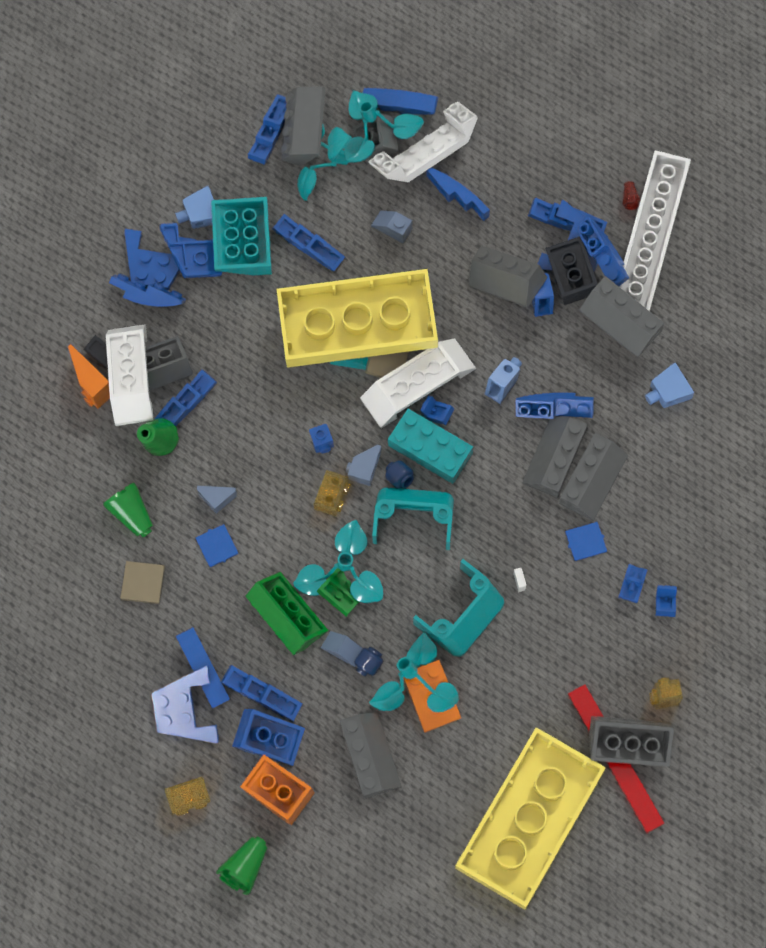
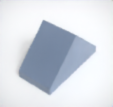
M197 486L200 497L216 514L237 497L236 488Z
M330 631L321 646V649L354 667L356 666L354 661L363 649L349 637Z

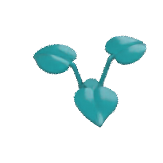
M353 90L349 100V114L356 120L363 118L365 137L350 139L344 148L345 160L355 163L371 156L375 144L373 141L368 140L367 122H374L377 116L391 128H394L393 133L399 139H408L414 136L424 124V120L417 115L402 114L397 116L394 124H392L380 114L379 110H376L378 102L374 96Z
M322 124V137H321V139L323 138V136H324V134H325V128H324V125H323V124ZM339 127L333 128L328 137V145L321 141V146L328 149L330 163L312 165L310 168L304 167L301 170L297 185L303 200L307 201L316 184L317 176L314 169L336 166V164L347 165L349 163L345 160L343 149L352 137Z
M353 520L342 527L335 537V547L342 553L339 554L334 567L324 575V570L319 565L310 564L305 566L293 582L294 587L298 591L310 596L320 595L317 593V590L339 568L341 571H351L355 581L352 582L350 591L355 600L361 603L379 602L383 599V587L379 578L370 571H363L358 577L353 567V556L351 554L358 555L367 546V537L357 520Z
M423 632L413 643L407 656L397 662V668L400 671L398 673L400 684L390 681L382 685L375 696L369 701L371 706L381 711H392L401 706L405 700V696L402 693L405 689L404 677L407 679L416 677L432 692L427 699V705L433 712H444L457 704L459 694L452 684L442 682L434 690L417 673V668L420 667V664L423 666L427 665L437 656V647L426 633Z

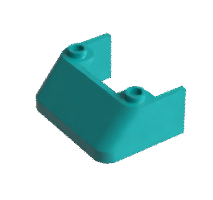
M388 487L382 488L378 492L374 512L373 544H377L379 519L390 518L396 508L432 511L436 522L448 524L446 550H450L454 499L451 494L447 492Z
M464 559L460 561V569L472 578L470 580V588L477 597L458 620L452 624L446 619H439L432 626H429L417 615L413 617L414 626L426 633L428 637L454 657H461L468 651L504 606L503 596L489 579Z

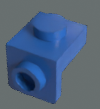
M429 395L421 408V413L428 420L443 425L447 424L454 411L451 405L438 402Z
M327 424L309 429L316 453H326L334 447Z
M657 586L656 616L675 617L676 586Z

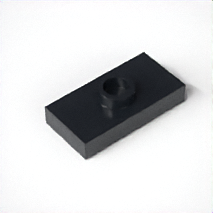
M95 335L83 350L108 370L106 343Z

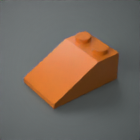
M70 344L68 349L82 389L81 394L85 397L84 400L90 407L94 405L99 409L110 398L109 381Z
M439 660L417 668V673L434 690L438 684L442 682L448 683ZM404 677L405 686L424 733L461 719L456 704L444 712L437 713L430 710L427 705V699L432 692L416 677L413 679Z
M265 755L261 757L240 786V788L290 825L294 823L315 794L312 787Z

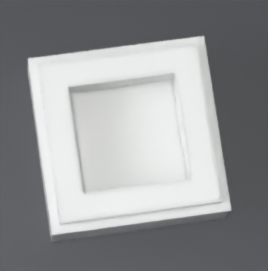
M521 568L514 569L513 574L518 592L525 591L526 582Z

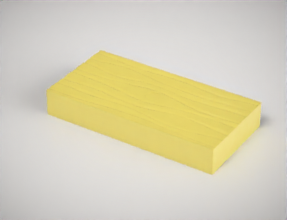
M427 269L277 289L287 368L438 348V337Z
M535 728L458 860L455 869L526 910L606 767L590 760L587 756L542 730Z

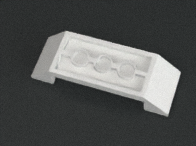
M456 102L443 111L448 123L440 126L439 129L425 136L424 139L410 146L409 149L395 156L394 159L383 151L369 160V164L387 179L410 182L467 144L476 124L477 116L461 103Z
M145 324L112 329L106 333L109 392L115 426L153 420L152 402L149 397L145 347L147 332Z
M455 338L438 342V348L423 351L377 380L360 399L382 429L396 420L397 414L456 376L460 379L474 371L476 367Z

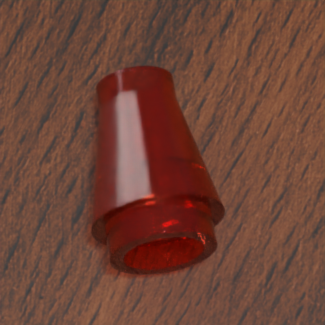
M628 181L624 183L622 204L627 210H635L639 207L641 200L635 183Z

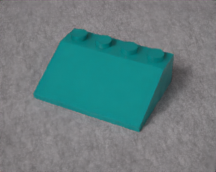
M267 197L211 200L215 271L245 275L272 274Z

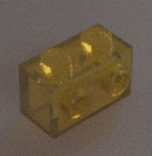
M326 470L313 504L314 510L336 517L337 513L343 509L344 501L342 499L344 494L348 495L351 484H349L348 477Z
M658 679V682L651 689V693H649L651 705L655 704L656 710L679 706L683 699L679 679Z
M202 776L164 789L172 815L180 816L188 813V809L194 807L201 809L211 802Z

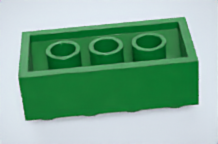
M281 572L256 582L245 596L293 655L305 650L328 632L325 625Z

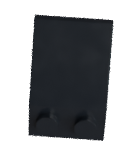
M580 236L546 247L545 249L564 305L588 298L598 283Z

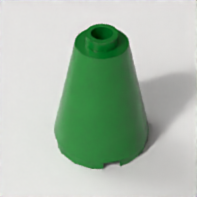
M164 418L153 419L141 425L137 430V437L141 444L150 454L155 456L170 454L176 448L179 441L177 427L171 421Z
M135 483L126 486L124 490L117 492L104 502V507L137 537L141 535L143 538L152 532L150 528L153 524Z
M251 837L217 869L216 874H221L220 880L233 890L238 891L240 888L244 890L242 894L249 895L267 851L266 842L260 837Z

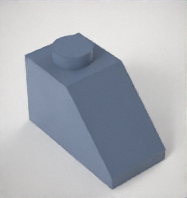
M380 210L371 227L404 243L412 230V220L398 212Z
M376 445L353 457L352 463L348 462L346 468L348 480L371 486L382 452L380 445Z

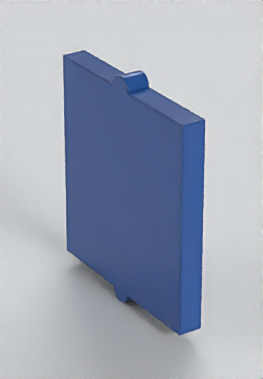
M598 522L565 531L569 542L568 548H571L575 561L607 552L603 540L604 535L601 534Z
M224 524L213 530L209 529L208 532L196 537L209 567L221 562L225 563L227 559L239 554Z

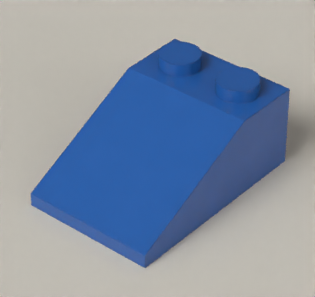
M244 709L232 747L261 757L265 755L271 760L293 766L305 728L254 709Z

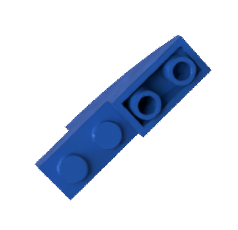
M587 216L575 226V229L590 256L596 259L604 275L617 286H620L629 279L623 267L625 264L602 229L591 216Z
M123 274L114 275L109 281L110 284L125 290L123 298L139 304L165 307L180 305L186 301L181 293L174 290L172 292L165 290V286L160 283H152L146 289V285L137 281L133 283L128 280L129 277Z
M576 393L534 394L519 397L515 400L516 417L554 419V416L593 418L594 397L576 396Z

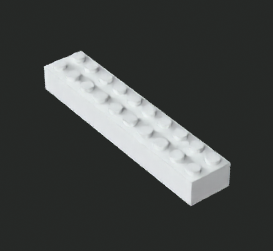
M656 150L654 151L624 259L625 265L623 267L629 279L619 286L649 311L691 161L688 158Z

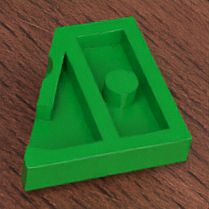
M339 568L317 590V593L345 617L359 603L351 595L350 580H347L344 572Z

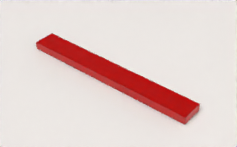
M583 685L568 693V696L589 732L591 716H604L586 685ZM606 762L646 834L662 826L664 821L632 765L629 763Z

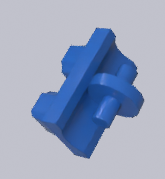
M629 564L619 598L638 603L648 569Z

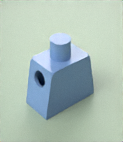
M209 186L182 200L185 210L175 213L179 224L189 220L192 229L212 225L211 200L214 199Z
M515 357L511 361L504 359L489 377L485 395L501 404L518 379L520 366L522 365L521 361Z
M674 363L651 381L650 387L653 391L647 393L645 398L650 405L659 401L662 407L666 408L692 399L694 391L677 364Z

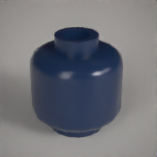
M400 460L388 464L385 477L395 488H407L412 484L414 474L408 465Z
M371 646L363 648L354 661L358 667L356 671L365 677L367 674L375 675L383 664V654Z

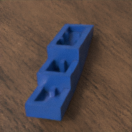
M364 88L363 90L364 94H370L377 99V108H380L382 111H399L401 114H435L438 101L437 96L393 89Z
M278 94L263 118V124L256 135L254 145L248 153V159L266 164L285 124L286 97Z
M434 168L426 170V176L448 202L456 199L466 212L473 208L483 221L489 217L490 210L465 186Z
M538 198L533 199L528 214L529 217L568 231L572 230L574 224L571 221L556 216L559 204L554 203L552 205ZM574 208L585 218L591 216L602 231H605L606 221Z
M285 214L282 215L272 228V230L293 246L333 272L345 258V256L320 236L314 235L303 225H298Z
M201 370L190 384L187 383L176 397L170 399L155 419L164 418L177 426L209 393L217 381L206 371Z
M192 627L176 635L194 672L204 666L209 667L211 683L201 685L211 707L214 708L230 700L194 628Z
M233 665L229 666L221 681L222 684L292 721H294L302 706L301 702L272 685L246 674Z

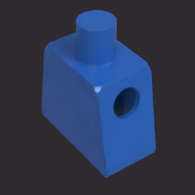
M545 273L547 279L532 300L535 317L553 314L554 294L548 273Z

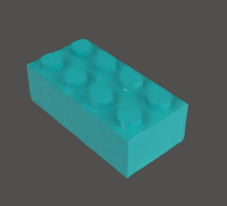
M410 409L406 410L388 438L389 447L452 484L473 454V446Z

